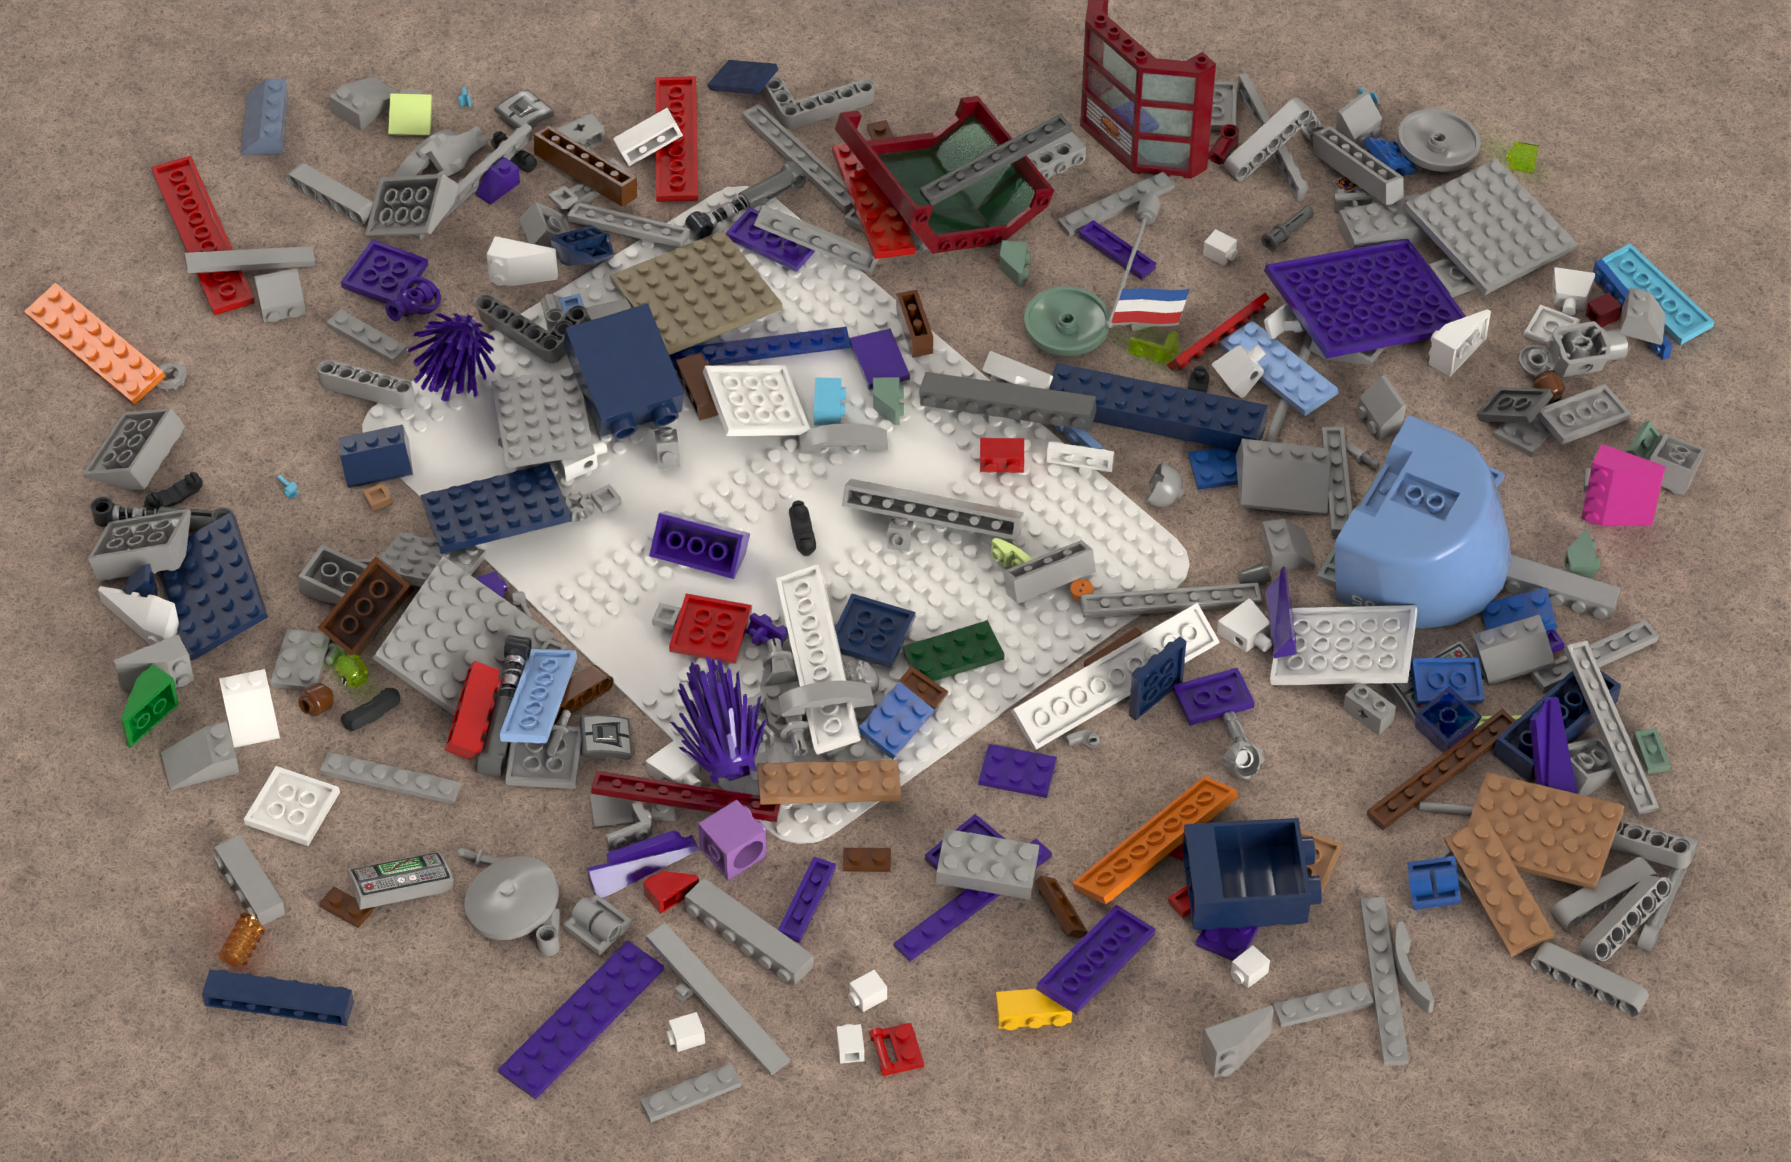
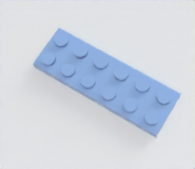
M1250 321L1219 342L1220 347L1226 353L1239 345L1250 352L1258 344L1266 352V355L1258 361L1264 369V374L1259 380L1304 416L1338 394V388L1278 340L1275 338L1269 339L1268 333L1254 321Z
M531 649L530 658L526 662L500 732L501 741L547 743L577 660L576 650Z

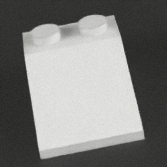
M494 237L487 252L490 282L498 286H516L557 280L556 249Z
M1487 309L1445 324L1439 331L1436 330L1431 337L1432 346L1428 354L1430 356L1429 365L1451 377L1486 340L1491 311Z
M265 669L219 679L234 748L280 738Z

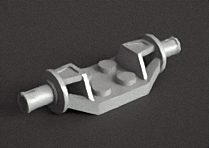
M775 638V646L773 639H770L766 643L769 655L763 659L764 672L760 685V692L766 697L765 714L768 726L781 737V740L792 744L795 756H800L799 748L802 756L808 753L805 740L811 735L806 711L805 714L782 717L778 696L800 687L794 657L790 652L782 650L780 639Z

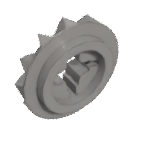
M169 362L158 366L167 377L173 375L174 378L166 380V377H164L156 385L159 390L165 389L168 392L169 389L177 390L178 386H184L187 374L182 365Z
M579 491L577 494L570 492L568 496H563L571 514V522L583 521L593 513V500L589 498L588 494L582 495ZM572 504H580V507L575 506L574 508H572Z

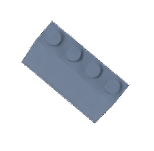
M265 79L247 94L241 155L283 154L288 105L286 79Z

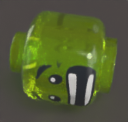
M344 654L337 659L334 672L345 687L357 688L367 681L369 669L359 655Z

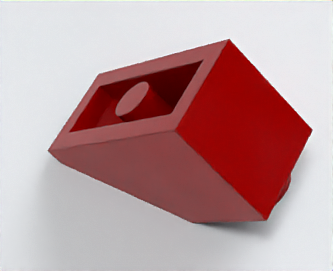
M662 871L657 875L650 876L643 882L644 895L661 914L685 900V896L699 883V878L693 874Z

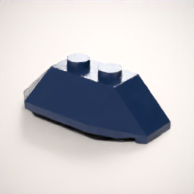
M592 225L557 234L551 238L552 248L556 249V257L560 259L562 264L567 266L594 264L611 259L614 256L612 244L609 241V234Z

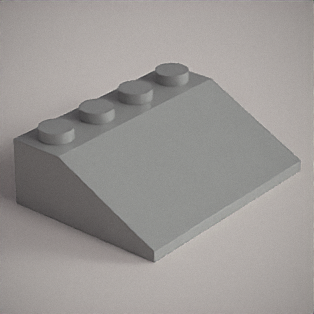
M443 174L381 177L365 236L383 237L431 234L454 204L459 184Z
M172 408L124 412L82 475L128 491L145 489L155 472L159 470L164 458L170 453L174 443L180 438L185 425Z
M1249 439L1241 440L1236 453L1240 507L1327 515L1330 470L1328 448Z
M190 509L108 522L88 558L97 580L112 581L120 577H131L142 566L149 563L153 574L158 571H173L180 568L186 556L191 516Z

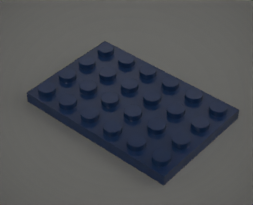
M549 463L420 495L423 508L441 554L572 521L570 511Z
M232 512L188 536L186 556L180 568L173 571H160L170 602L175 603L179 621L178 631L181 641L189 654L190 661L197 659L268 618L236 517Z

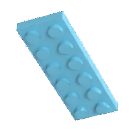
M1631 243L1602 258L1628 291L1632 287L1652 293L1666 314L1664 330L1680 345L1713 327L1714 321Z

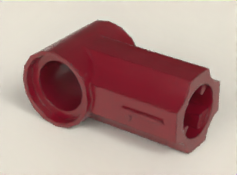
M1226 124L1221 127L1220 136L1208 154V159L1218 165L1224 164L1231 152L1238 147L1239 129L1237 126Z

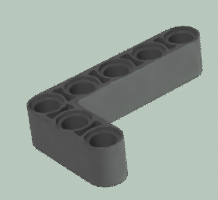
M482 295L476 300L480 319L484 323L549 363L558 362L566 354L563 347L565 328L590 321L586 308L576 305L570 308L548 332L490 295Z

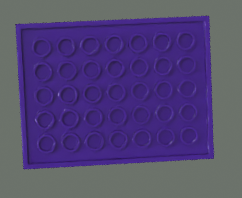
M1409 239L1266 264L1264 269L1266 275L1326 359L1430 339L1436 330L1439 331L1445 324L1466 317Z

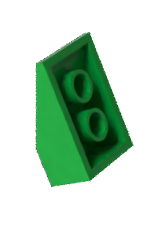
M154 664L147 670H144L136 679L120 719L126 745L129 748L136 744L179 705L173 677Z

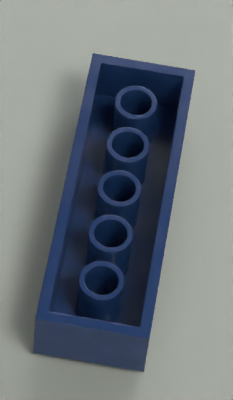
M1573 670L1496 738L1493 755L1528 781L1535 777L1530 719L1534 713H1538L1541 709L1543 698L1558 697L1568 744L1574 742L1595 723ZM1600 670L1613 702L1616 704L1621 684Z

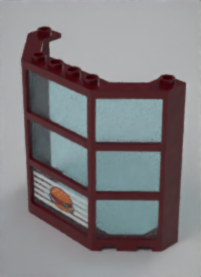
M1088 0L1085 19L1080 127L1134 174L1152 173L1157 175L1164 172L1168 177L1173 175L1192 179L1206 171L1208 166L1216 63L1203 52L1187 61L1155 58L1108 17L1109 0Z

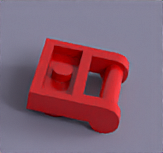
M912 1023L884 1029L878 1027L869 1031L870 1039L872 1042L874 1041L881 1065L879 1069L882 1076L924 1067V1061ZM890 1038L897 1063L890 1062L883 1039Z

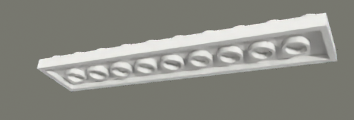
M819 564L776 578L800 687L824 681H847L822 570ZM851 702L805 708L813 747L817 755L861 740Z
M1196 603L1012 709L1011 712L1033 751L1129 696L1131 693V675L1134 670L1145 665L1152 655L1161 652L1168 642H1173L1179 636L1187 641L1185 663L1220 643L1199 604Z

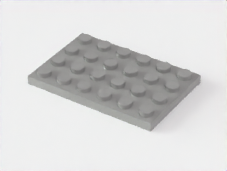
M572 368L491 381L507 469L595 454L583 393Z

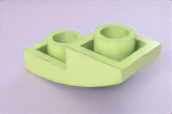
M998 538L992 540L991 555L1004 568L1011 564L1015 567L1033 560L1028 554L1009 542Z

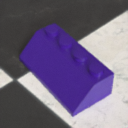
M664 511L658 514L649 556L735 579L746 555L750 533Z

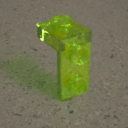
M1170 330L1164 345L1130 337L1128 353H1132L1137 357H1147L1158 363H1169L1173 354H1178L1181 343L1178 342V332Z

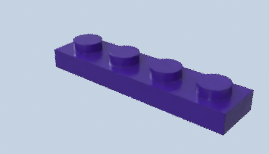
M1094 220L1079 230V237L1126 269L1133 249L1131 245ZM1137 250L1129 272L1142 280L1156 269V262Z
M813 857L778 928L781 933L798 943L801 942L836 870L835 863Z

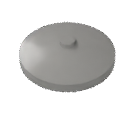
M1422 109L1407 115L1400 123L1397 133L1398 146L1411 162L1425 169L1438 172H1453L1468 167L1477 158L1481 144L1476 128L1468 120L1456 113L1442 109Z
M515 856L502 859L485 868L469 886L465 897L466 915L473 928L487 938L510 940L522 937L539 928L554 911L559 897L558 882L549 866L536 858Z

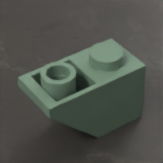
M1002 240L1000 270L1018 287H1023V281L1028 280L1029 267H1026V264H1030L1031 252L1027 251L1028 243Z
M899 377L873 378V409L893 424L900 425V416H904V403H900L899 399H904V386H899Z
M1585 530L1569 546L1564 563L1567 572L1586 578H1595L1597 570L1600 569V558L1595 555L1596 542L1595 539H1591L1589 530Z

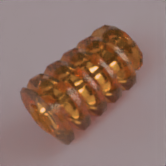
M248 913L240 914L235 927L231 930V934L227 937L222 950L218 953L221 961L231 966H245L248 964V958H251L253 955L252 950L257 948L256 943H259L261 940L260 935H264L266 932L256 917Z

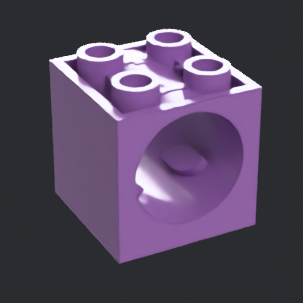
M738 800L698 823L700 850L727 880H730L766 857V829L760 821L757 822L752 817L749 808L742 806Z

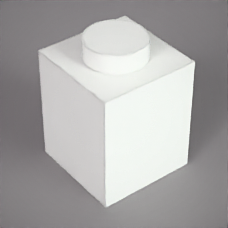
M1215 229L1204 241L1203 255L1225 266L1229 260L1233 261L1237 255V240Z
M1251 946L1232 961L1231 976L1237 984H1243L1248 989L1269 972L1270 960L1256 947Z
M872 970L850 982L848 997L854 1007L858 1006L864 1012L887 999V986L876 971Z
M697 1012L669 1020V1031H666L670 1046L675 1045L677 1052L705 1044V1033Z
M861 1024L838 1026L837 1044L840 1064L864 1061Z

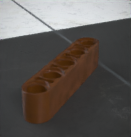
M592 665L570 678L554 724L558 723L563 710H569L572 714L607 693L613 686V677L599 666Z

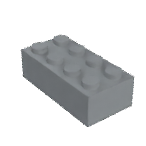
M1419 193L1405 196L1404 199L1391 205L1377 202L1340 210L1338 229L1348 249L1409 239L1411 243L1430 240L1429 235L1403 209L1405 203L1420 196Z
M945 829L936 883L1030 900L1039 845Z

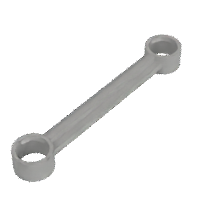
M1685 835L1684 838L1691 844L1692 861L1699 840ZM1688 867L1683 869L1671 868L1667 878L1672 883V892L1649 917L1647 924H1645L1637 947L1652 951Z

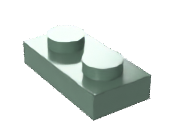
M1651 421L1642 424L1626 450L1627 453L1649 460L1662 438Z
M1657 728L1635 731L1633 738L1646 773L1669 771L1671 765Z

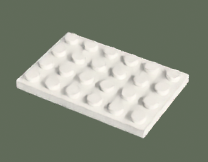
M1416 605L1292 608L1297 654L1280 658L1273 657L1270 675L1271 685L1408 683L1417 607Z

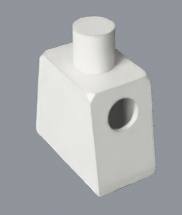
M1555 267L1552 279L1554 306L1563 307L1562 312L1570 316L1575 314L1576 309L1584 310L1593 288L1595 273Z
M1258 344L1250 352L1239 345L1211 365L1229 388L1239 397L1243 398L1264 374V369L1258 361L1266 355V352Z
M604 440L593 442L595 454L557 460L566 481H570L598 467L597 455L607 452Z
M1250 598L1218 620L1217 634L1245 652L1254 646H1258L1263 652H1266L1273 644L1272 640L1268 638L1270 622Z
M678 737L646 760L647 774L656 780H668L669 782L701 786L702 784L697 778L700 775V766L678 748L684 747L688 752L690 751L682 743L681 740L683 739L681 737Z

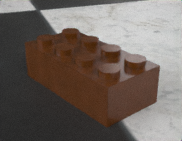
M375 557L318 626V629L352 657L358 658L413 591L415 586L381 558Z

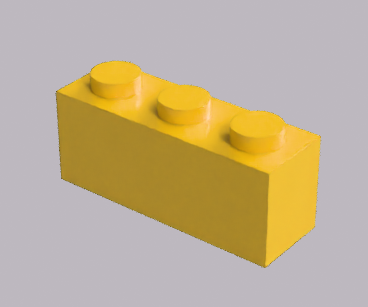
M1036 989L996 992V1012L999 1029L1015 1030L1018 1027L1026 1026L1040 1028L1043 1025L1064 1026L1067 1023H1072L1071 1011Z

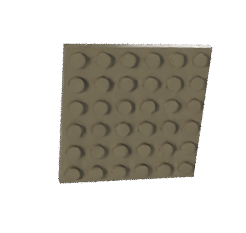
M724 230L610 275L611 283L621 296L628 300L632 308L649 304L669 355L783 309L782 302L729 236L726 235Z

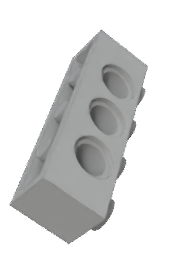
M1070 132L1026 156L1047 180L1049 177L1057 173L1061 174L1074 165L1082 164L1086 158V146L1073 132ZM1010 165L1003 168V178L1005 181L1016 174ZM1021 179L1012 186L1016 193L1029 189Z

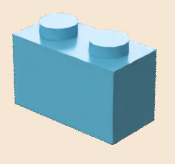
M815 378L814 425L841 424V417H845V403H841V400H846V387H842L841 378Z

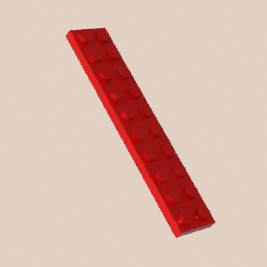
M192 156L151 167L152 174L186 252L233 250ZM242 270L196 273L213 315L255 303Z

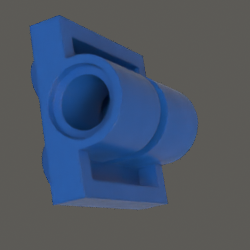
M1368 137L1364 142L1368 148V153L1401 176L1414 174L1417 170L1412 162L1401 152L1396 141Z
M1455 856L1407 862L1414 910L1462 903Z

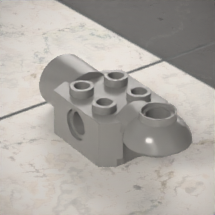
M1595 321L1556 327L1547 342L1546 348L1539 345L1524 347L1520 352L1519 361L1523 371L1530 376H1537L1547 370H1554L1562 378L1599 372L1603 370L1607 361L1626 357L1628 352L1626 335L1619 334L1620 328L1605 331Z

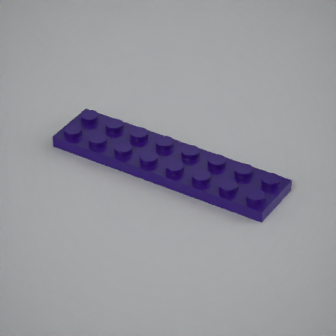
M627 940L498 1068V1073L536 1100L664 971V965Z

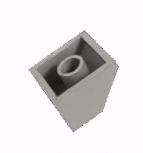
M1363 92L1339 110L1337 115L1336 130L1361 148L1365 147L1364 142L1368 137L1377 138L1382 131V117L1368 92Z
M534 202L519 218L522 230L530 244L552 248V236L572 231L565 214L538 202Z
M297 268L255 277L264 323L277 322L280 319L290 317L297 318L306 314Z
M1630 287L1622 308L1619 334L1661 345L1666 314L1652 293Z
M1382 375L1360 396L1357 413L1360 419L1366 421L1369 432L1372 435L1375 434L1378 440H1382L1398 434L1403 426L1406 404L1386 375Z
M1286 519L1263 521L1261 539L1271 572L1280 571L1283 566H1285L1286 570L1315 566L1304 529Z

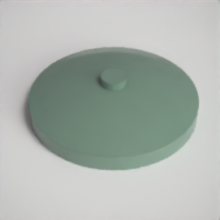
M1070 286L1055 287L1039 293L1029 302L1024 314V328L1031 342L1041 350L1059 356H1077L1096 349L1105 341L1110 328L1105 326V322L1109 320L1110 313L1105 303L1090 291Z

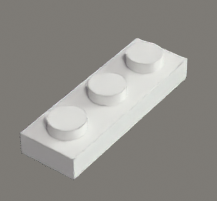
M1048 442L1047 462L1112 472L1114 451Z

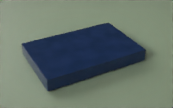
M728 60L707 86L712 91L757 95L779 69L777 64Z

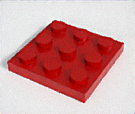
M685 594L669 644V652L701 658L710 657L714 660L720 658L721 661L736 664L750 620L749 617L752 613V605Z

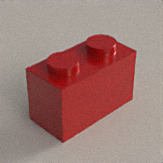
M980 438V472L1024 473V438Z

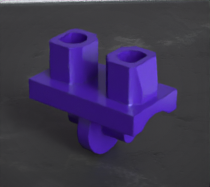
M752 613L746 630V634L753 637L752 644L755 646H760L762 643L766 645L768 640L773 639L775 646V638L781 640L783 648L784 641L788 638L787 627L784 625L775 626L772 624L771 617L766 614L759 616L756 613Z

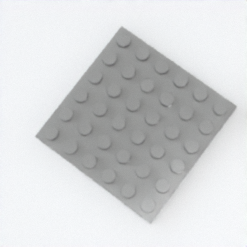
M1497 159L1406 202L1403 207L1484 295L1568 254L1578 246V243Z
M443 556L372 659L454 715L467 669L474 661L500 670L498 679H502L503 672L506 670L504 645L507 635L531 638V649H541L547 639L552 640L555 635ZM525 661L524 664H523V666L520 667V670L522 671V673H523V670H524V668H525V665H526V662H527V661ZM499 686L497 692H494L492 699L500 697L499 690L502 688L501 686ZM488 712L487 720L490 721L491 713ZM487 730L485 733H482V736L486 737Z

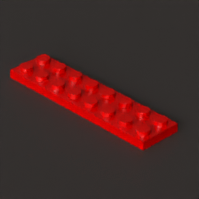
M696 76L655 77V114L668 108L683 134L682 137L656 151V202L698 201Z
M846 144L833 145L832 154L874 259L916 254V246L905 219Z

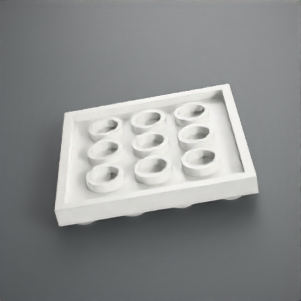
M786 365L704 367L703 374L726 436L801 435L810 429Z

